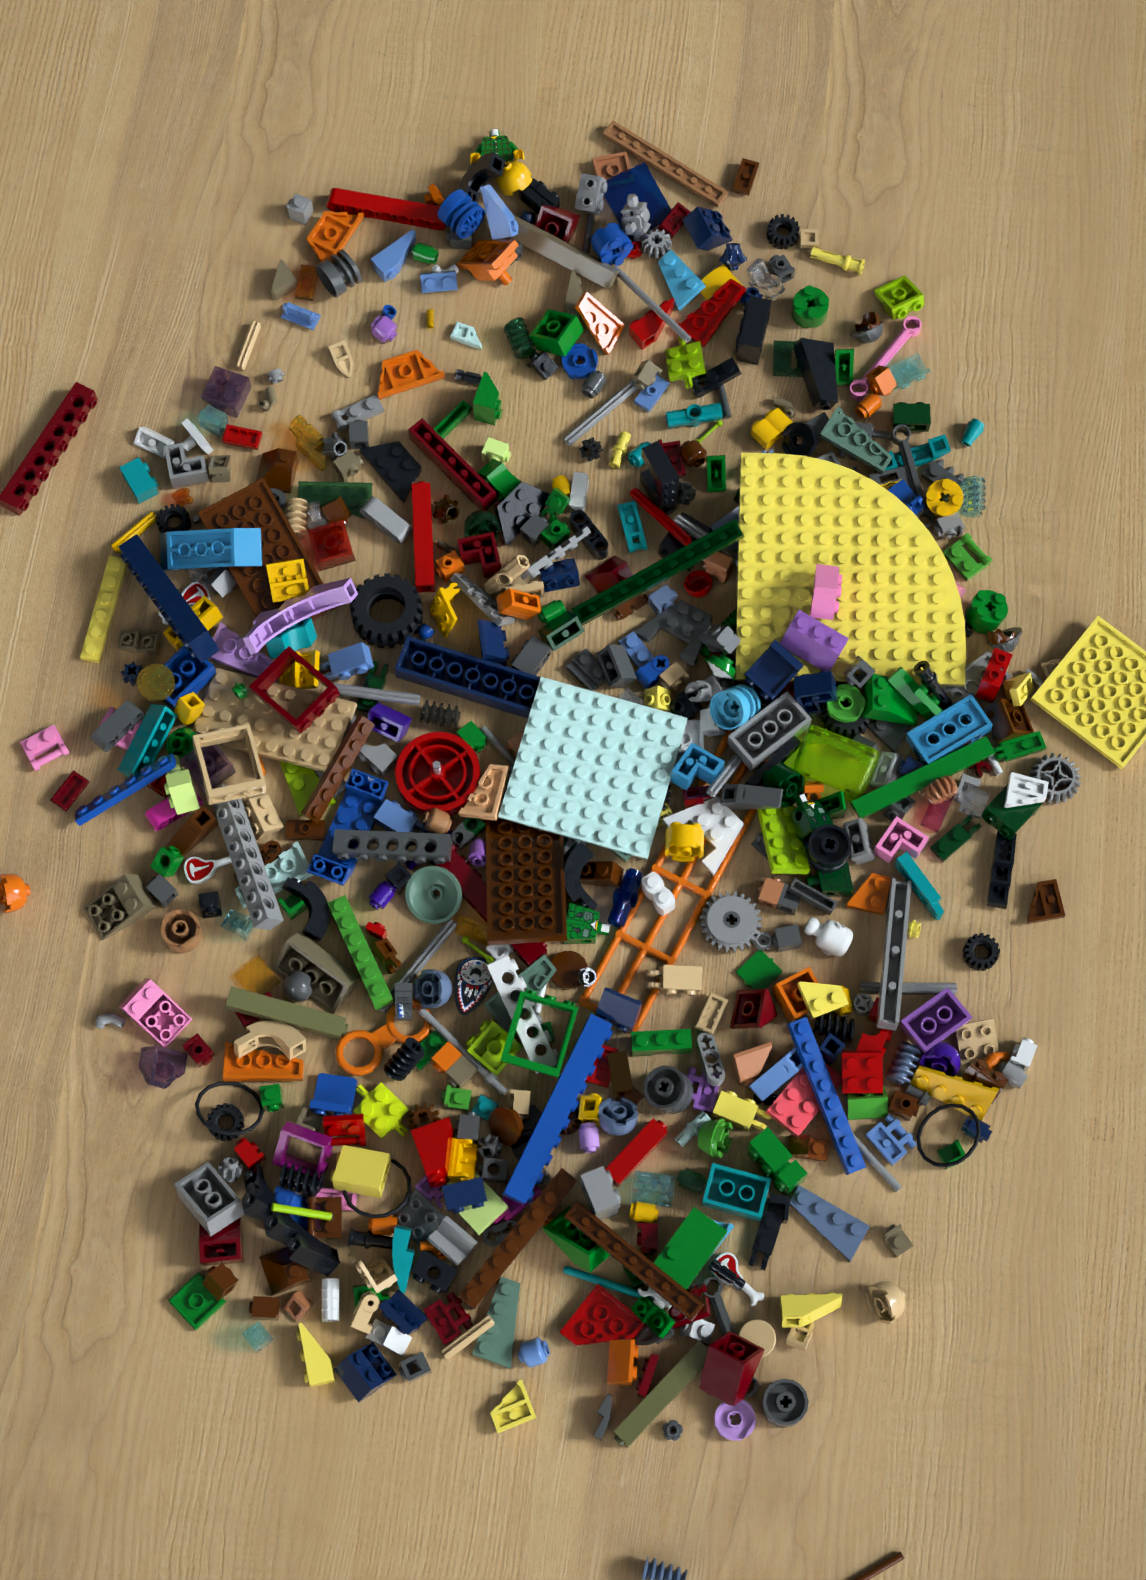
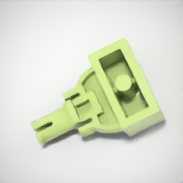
M173 755L176 758V767L167 772V783L164 784L166 794L171 795L168 797L171 808L175 807L177 815L200 809L189 769L185 770L184 767H181L179 757Z

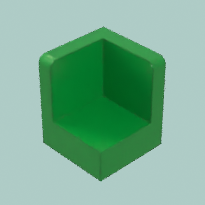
M293 894L284 901L282 898L278 899L280 907L291 921L307 910L304 901Z
M958 1139L937 1151L942 1163L957 1161L965 1155Z

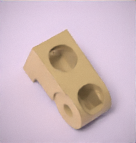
M366 1291L361 1295L349 1321L350 1327L370 1334L373 1326L369 1321L373 1312L378 1309L380 1304L376 1293Z

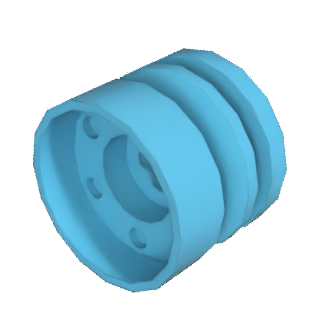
M738 684L720 691L712 697L710 702V714L713 721L719 727L726 730L742 726L758 714L761 709L758 694L752 687L746 684Z

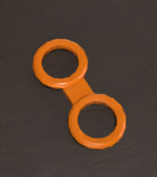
M412 999V1007L420 1011L423 1008L420 1006L422 1004L418 1000ZM394 1004L386 1016V1024L373 1033L365 1030H354L346 1033L336 1046V1060L338 1065L351 1075L363 1076L369 1074L379 1066L382 1059V1051L396 1042L404 1043L408 1037L421 1042L429 1035L432 1026L425 1020V1025L418 1034L405 1036L399 1033L394 1025ZM356 1038L369 1041L375 1050L372 1061L363 1067L349 1065L344 1058L345 1046Z

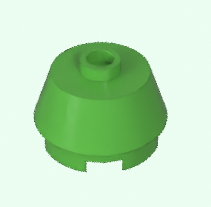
M724 1119L705 1121L698 1132L699 1149L712 1158H723V1153L727 1154L731 1146L732 1138H729V1130L733 1129L732 1124L725 1122Z

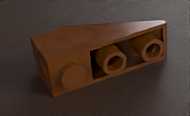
M203 805L184 823L165 847L174 846L180 851L182 856H185L219 825L217 818Z
M588 861L581 871L580 881L581 884L599 887H621L624 869L614 861Z

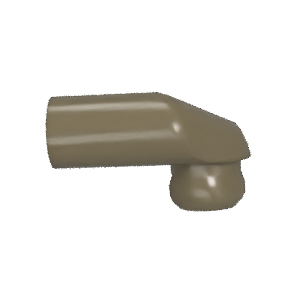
M273 386L265 389L267 398L259 403V407L263 411H270L277 403Z
M778 397L775 398L773 406L782 408L783 413L789 419H792L795 416L792 402Z

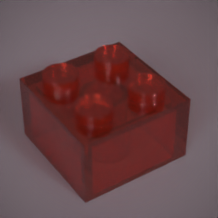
M344 520L308 530L320 571L356 561Z

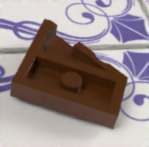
M1057 880L1037 882L1027 924L1064 918L1066 915Z

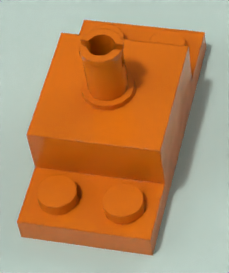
M478 240L456 265L460 270H469L476 280L495 281L499 278L502 284L506 286L513 279L506 271V268L518 257L515 253L518 243L515 240Z

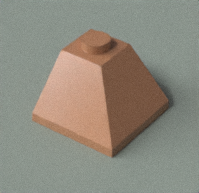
M771 1042L733 1055L731 1064L739 1085L745 1084V1086H749L760 1076L772 1049Z

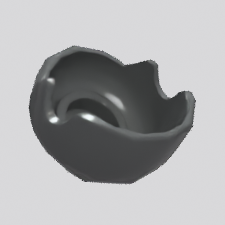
M301 971L290 972L283 982V993L290 1001L297 1003L306 1001L313 990L310 986L311 978Z

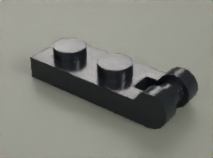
M733 357L708 370L706 374L692 378V388L696 398L703 397L742 374Z

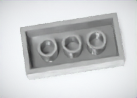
M786 691L728 736L727 744L752 772L772 757L793 736L798 737L811 725L812 719L789 692Z

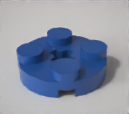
M574 344L565 357L562 356V368L570 379L588 378L592 371L596 372L598 366L597 353L593 348L590 349L585 344ZM578 358H581V361H585L582 364L575 363Z

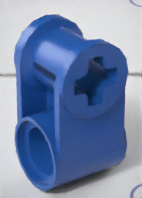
M663 655L656 656L635 672L637 680L645 689L653 687L659 681V675L669 668V660Z

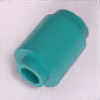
M648 441L640 443L628 453V461L633 467L639 468L645 464L641 457V451L643 447L651 444Z

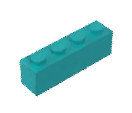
M150 704L117 770L129 777L140 773L145 766L153 765L178 715L164 705Z

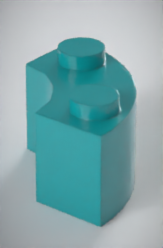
M311 617L287 628L266 643L271 659L277 658L288 646L294 651L312 646L317 638V634Z

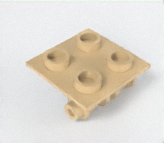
M994 1018L966 1023L954 1032V1036L957 1037L961 1064L971 1063L975 1058L984 1060L988 1054L999 1052Z

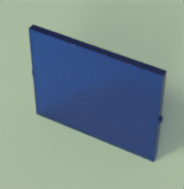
M645 162L606 180L607 191L603 196L623 230L624 228L621 224L623 214L620 212L627 203L629 194H636L639 202L647 203L646 206L650 213L648 223L651 224L648 230H652L660 225L671 211ZM627 235L629 239L633 238V235Z

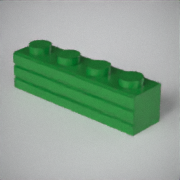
M462 400L433 429L444 439L472 412V407Z

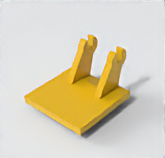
M451 583L446 589H443V587L439 588L430 605V613L435 617L437 628L444 638L449 636L457 621L451 603L455 600L453 597L460 591V588L454 589V587H457V583Z

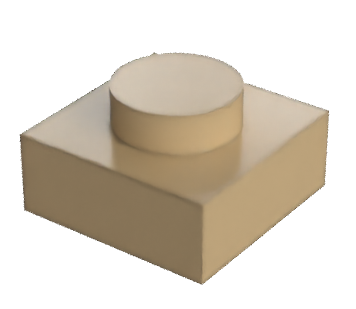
M800 229V248H818V229Z

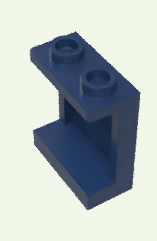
M774 640L762 656L744 673L746 677L744 681L752 688L756 686L760 690L759 694L765 700L770 699L773 701L804 665L779 642Z

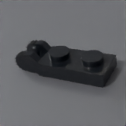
M764 1210L752 1247L753 1252L749 1261L750 1266L755 1264L757 1252L765 1254L761 1262V1270L765 1271L784 1216Z

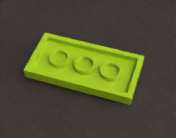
M795 805L787 808L780 806L777 809H757L771 874H808L810 871L804 841L799 839L790 816L791 812L796 809Z

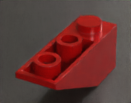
M675 299L665 300L659 305L669 316L674 309ZM649 310L644 317L636 319L630 324L629 335L643 350L657 341L666 323L653 310Z

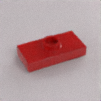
M227 424L222 443L258 450L263 434L262 431Z

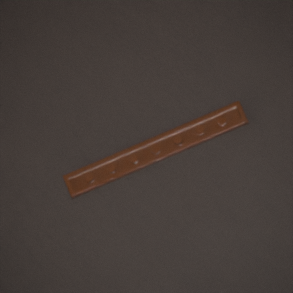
M578 1201L564 1215L565 1219L691 1322L705 1306Z

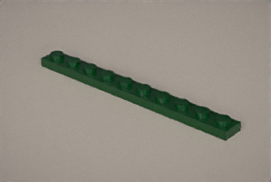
M736 519L730 521L572 608L573 613L578 617L583 626L745 537Z

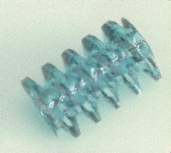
M971 476L963 479L962 513L964 516L980 517L982 516L981 511L986 509V506L983 505L986 502L985 498H983L986 496L984 492L986 486L983 485L986 482L985 478Z

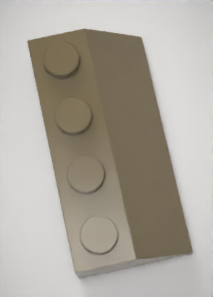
M300 931L287 939L273 966V969L285 978L293 971H301L311 978L310 986L313 988L310 997L333 1014L337 1012L353 992L360 979L359 975Z

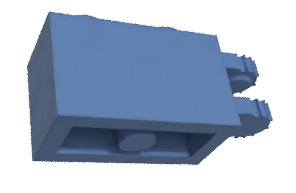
M362 642L328 654L329 661L319 665L320 671L331 669V672L324 674L328 680L336 678L347 680L352 675L363 674L369 669L374 668L370 649Z
M386 799L373 817L375 824L390 832L414 833L416 829H419L423 833H430L424 829V824L419 822L418 816L413 811H405L394 800L389 801Z

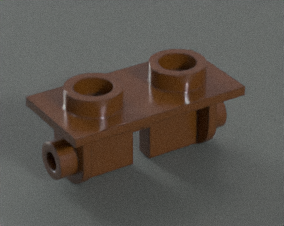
M640 594L610 611H616L614 614L616 619L623 620L633 613L630 608L631 605L635 610H638L647 604L648 596Z

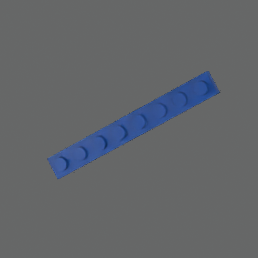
M807 1017L787 1024L846 1175L866 1168Z

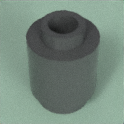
M592 371L582 385L581 392L586 397L593 399L607 382L605 375L600 371Z

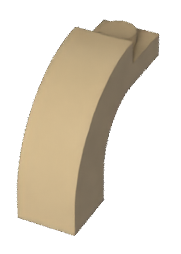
M261 1021L246 1026V1035H242L234 1041V1053L238 1058H241L259 1047L272 1046L281 1050L291 1060L306 1051V1038L297 1029L286 1023Z

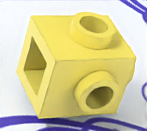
M658 685L644 690V706L671 712V690Z

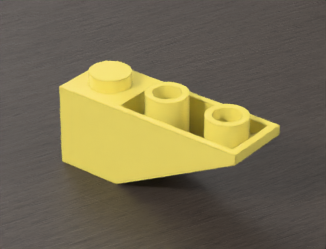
M808 1293L806 1295H781L780 1314L782 1328L804 1327L841 1308L842 1294Z
M299 1323V1329L296 1330L298 1342L302 1341L303 1349L300 1350L301 1361L306 1362L307 1370H303L305 1382H309L311 1387L336 1382L331 1359L305 1326Z

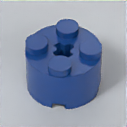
M609 223L606 224L608 227L603 229L600 227L595 231L591 238V244L602 263L619 266L633 249V244L619 224Z

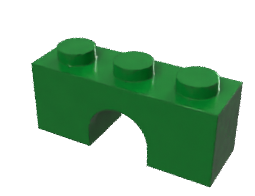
M691 1029L631 1032L632 1057L652 1056V1053L662 1051L671 1052V1054H690L692 1051Z

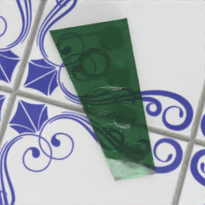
M298 481V498L305 499L308 504L322 507L341 496L352 516L366 519L361 514L360 509L372 496V483Z

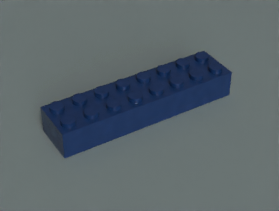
M136 534L118 546L122 552L120 557L127 564L126 566L144 588V591L161 612L164 619L170 624V627L177 634L193 659L197 657L202 663L220 651L208 630L139 536Z
M407 636L395 667L396 678L527 719L541 678Z

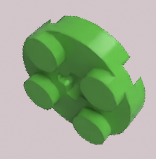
M850 684L839 685L836 688L837 700L826 702L829 716L839 722H855L862 715L865 707V698L859 692L860 690ZM844 699H847L851 705L843 707L840 702H844Z

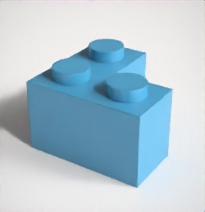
M691 743L673 768L670 782L686 791L696 777L711 785L723 770L725 761Z

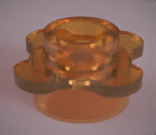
M188 488L178 489L172 494L173 499L177 502L176 505H180L181 508L186 504H192L194 501L193 497L189 494L190 490Z

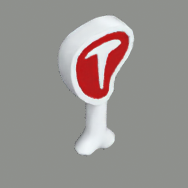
M201 582L191 583L181 594L190 607L204 595L211 601L209 590ZM159 611V616L162 618V624L168 625L169 623L164 619L161 612Z
M194 856L185 861L184 871L190 883L199 885L213 877L218 867L230 864L232 861L230 856L218 860H203Z
M726 1252L716 1258L722 1266H726L737 1274L736 1277H741L744 1280L738 1271V1260L735 1255ZM710 1270L713 1277L718 1278L721 1281V1283L733 1286L732 1283L729 1284L720 1276H718L717 1272L714 1273ZM747 1282L745 1283L742 1290L750 1297L751 1306H755L758 1301L764 1300V1293L756 1292Z

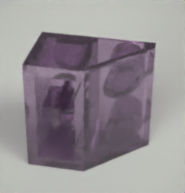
M215 366L201 398L219 412L238 418L251 390L249 377Z

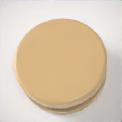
M754 1319L746 1322L738 1333L744 1339L765 1349L761 1359L767 1357L775 1347V1331L769 1323L763 1320Z

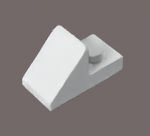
M375 1319L372 1324V1330L370 1334H367L366 1338L403 1356L412 1337L401 1333L393 1326L391 1327Z

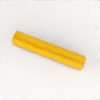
M152 511L149 512L111 544L112 549L119 553L121 550L118 546L136 534L139 536L154 524L157 519L156 514Z

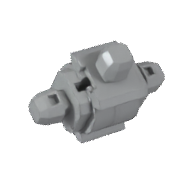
M629 194L627 203L620 212L623 214L621 224L626 235H633L635 242L639 241L642 243L643 236L651 225L648 223L650 213L646 206L647 203L639 202L636 194Z

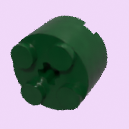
M784 763L774 765L770 770H765L762 775V787L783 789L781 806L784 808L795 804L794 799L798 793L802 794L804 790V776Z

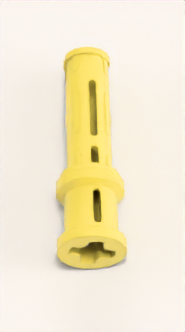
M815 247L811 251L810 258L840 266L845 271L858 272V275H861L863 272L865 259H855L851 255H838Z

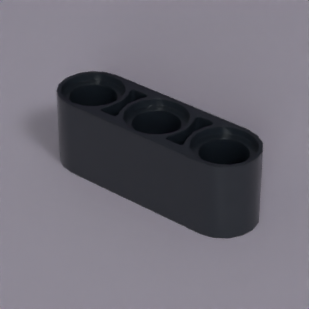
M573 511L570 515L571 529L576 534L585 527H588L593 536H586L580 541L595 559H605L608 556L607 540L584 511ZM580 519L582 522L576 523L575 520ZM603 547L604 550L598 551L596 548Z

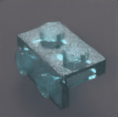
M915 353L889 366L897 383L895 388L900 387L901 390L911 386V381L916 379L918 382L926 378V374L931 372L929 368H925L919 353Z
M635 1171L632 1202L637 1203L639 1201L672 1207L675 1175Z

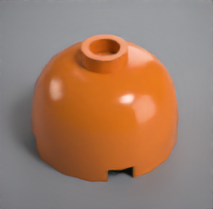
M16 874L0 875V905L4 903L6 908L2 909L3 912L10 913L21 909L27 902V896L30 895L29 884H25L24 880Z

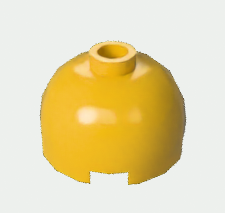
M519 161L505 162L502 176L497 177L496 182L503 195L512 196L514 195L512 192L518 189L523 191L532 182V174L525 164Z

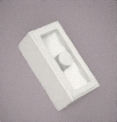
M139 427L133 444L166 459L164 446L175 444L176 441L147 427Z
M574 472L570 493L571 500L569 502V506L574 510L585 512L589 487L587 473Z
M881 752L869 784L870 786L880 788L897 780L899 774L897 769L903 760L899 753Z

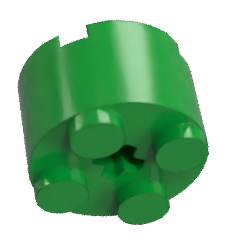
M811 285L799 290L794 296L791 309L794 322L802 328H816L822 325L827 317L829 308L828 296L822 290Z
M991 590L978 591L965 609L966 622L970 623L973 626L972 629L978 633L988 634V631L993 632L1001 625L1008 614L1006 597L1001 593Z

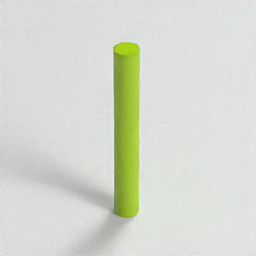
M272 1203L271 1211L328 1221L332 1218L331 1212Z

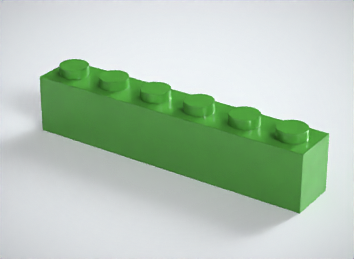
M344 895L328 902L330 912L375 1010L377 1011L394 1003L346 896Z

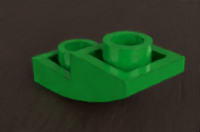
M640 1296L631 1308L641 1322L648 1324L658 1337L664 1338L675 1324V1321L663 1309L655 1305L649 1297Z

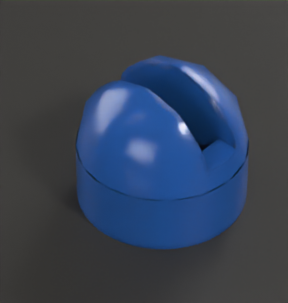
M385 305L381 311V316H387L392 320L397 313L396 309L391 305Z
M423 623L418 633L422 639H429L435 631Z

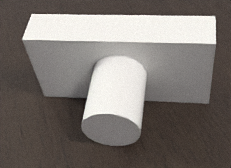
M186 419L182 422L183 426L190 433V436L182 442L187 452L197 444L208 455L214 451L190 420Z

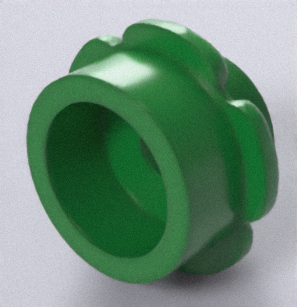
M235 682V686L231 688L235 696L239 700L247 698L246 693H248V689L243 683L238 684Z

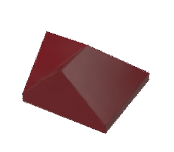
M614 555L586 574L585 578L599 594L633 574L627 562Z
M737 990L730 1028H762L778 1014L769 990Z

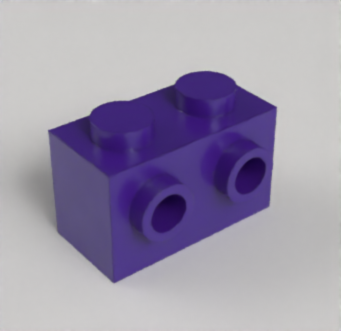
M379 702L369 711L367 717L368 720L375 724L372 729L373 731L396 742H399L407 734L412 718Z

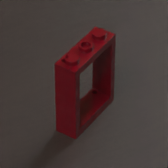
M289 646L249 686L255 696L300 734L306 731L308 727L310 728L312 722L317 717L322 716L325 709L334 703L335 699L340 695L336 685ZM295 661L327 687L297 719L265 693Z

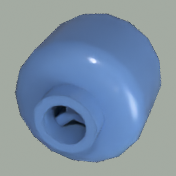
M539 1337L521 1343L520 1351H518L520 1362L525 1363L530 1368L544 1364L547 1361V1357L550 1356L547 1342L545 1340L542 1341Z

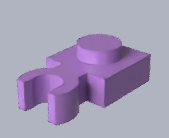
M425 1175L414 1186L415 1190L417 1189L429 1201L434 1198L436 1205L442 1209L443 1204L440 1202V1199L444 1197L443 1192L440 1191L442 1186L430 1188L427 1176Z

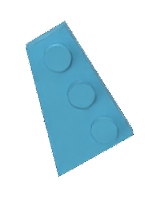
M672 250L668 251L658 261L671 294L675 299L676 306L681 311L706 285Z

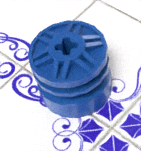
M459 189L451 193L444 200L439 208L438 218L446 226L451 227V230L462 239L470 236L478 229L484 220L486 212L476 201H472V198L465 191Z

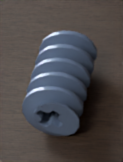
M901 1041L902 1045H899L897 1048L899 1052H896L894 1055L896 1059H893L891 1062L893 1066H890L888 1069L890 1073H887L885 1078L896 1085L904 1086V1083L911 1082L907 1075H914L910 1068H917L912 1062H919L920 1060L915 1055H922L923 1052L915 1045Z
M647 1557L641 1577L642 1580H647L648 1578L649 1580H685L688 1570L686 1569L681 1574V1567L678 1566L673 1571V1564H669L665 1568L664 1561L657 1565L656 1558H653L649 1563V1558Z

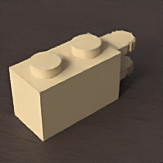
M662 965L659 967V970L646 971V976L659 977V983L648 982L646 983V988L665 991L666 995L684 992L686 996H694L702 990V967Z

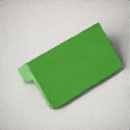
M883 1086V1093H845L849 1120L886 1118L888 1116V1096L885 1086Z

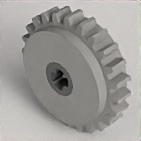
M729 891L726 892L724 897L719 893L718 899L713 896L712 903L707 902V908L702 910V913L705 915L700 917V920L704 921L700 923V927L705 928L702 930V935H708L706 942L712 940L711 946L718 945V951L723 947L725 948V953H728L729 949L736 953L737 948L742 952L744 945L750 948V941L755 943L756 938L754 936L759 935L760 932L758 930L762 928V924H759L762 921V917L757 916L760 914V909L755 910L757 904H750L751 898L749 897L745 900L743 893L740 897L737 896V892L730 896ZM732 919L734 925H730V922H728V920Z

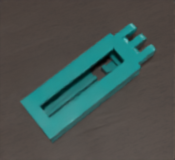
M905 852L896 859L894 866L906 882L908 880L912 881L911 889L927 911L930 912L935 920H940L944 913L943 908L939 904L941 900L940 895L909 853Z

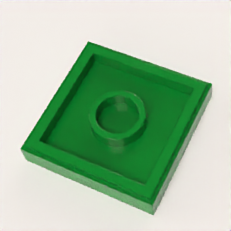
M199 1272L168 1300L196 1331L226 1303L223 1298L218 1301L202 1284L205 1278Z

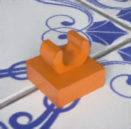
M433 183L428 186L430 193L426 194L423 198L429 205L437 203L438 206H441L444 202V197Z
M805 781L803 791L806 793V799L810 801V795L813 793L817 794V800L821 799L820 792H824L822 781Z

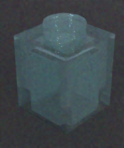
M210 405L202 409L198 416L200 426L217 436L221 435L229 423L226 413Z
M260 1321L243 1333L257 1353L274 1340Z

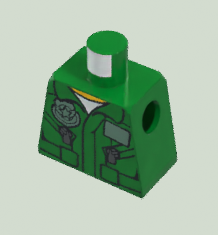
M570 903L567 916V941H564V944L596 943L597 934L609 935L610 924L599 922V912Z

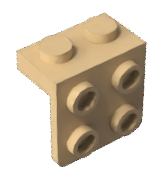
M352 1245L348 1246L351 1251L348 1256L369 1289L373 1287L376 1293H379L383 1289L389 1288L398 1280L383 1256L365 1267Z

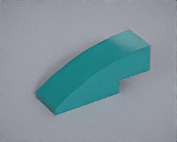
M396 1225L392 1242L393 1268L398 1279L399 1289L401 1293H405L415 1250L408 1249L412 1228Z

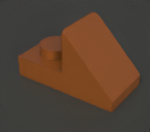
M789 1135L787 1150L793 1157L827 1161L828 1140L811 1138V1135H799L797 1138Z

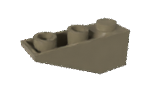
M572 270L564 313L577 315L581 325L585 326L586 324L575 308L585 291L581 290L582 282L580 276H576L575 270Z

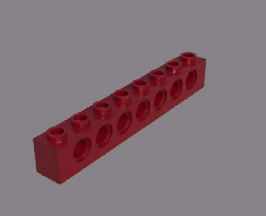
M75 382L0 494V504L2 507L19 516L28 509L30 500L33 496L37 495L40 485L47 480L50 470L57 465L60 455L67 450L70 440L77 435L78 428L87 420L90 410L95 408L98 399L94 390Z

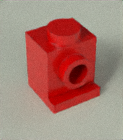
M244 1137L236 1143L234 1150L249 1169L255 1163L259 1165L266 1159L263 1152L258 1154L260 1149L254 1141L249 1143Z

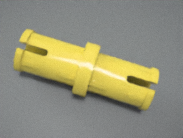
M621 431L616 445L613 446V454L608 463L612 468L619 469L623 456L627 453L626 448L631 438L628 432Z

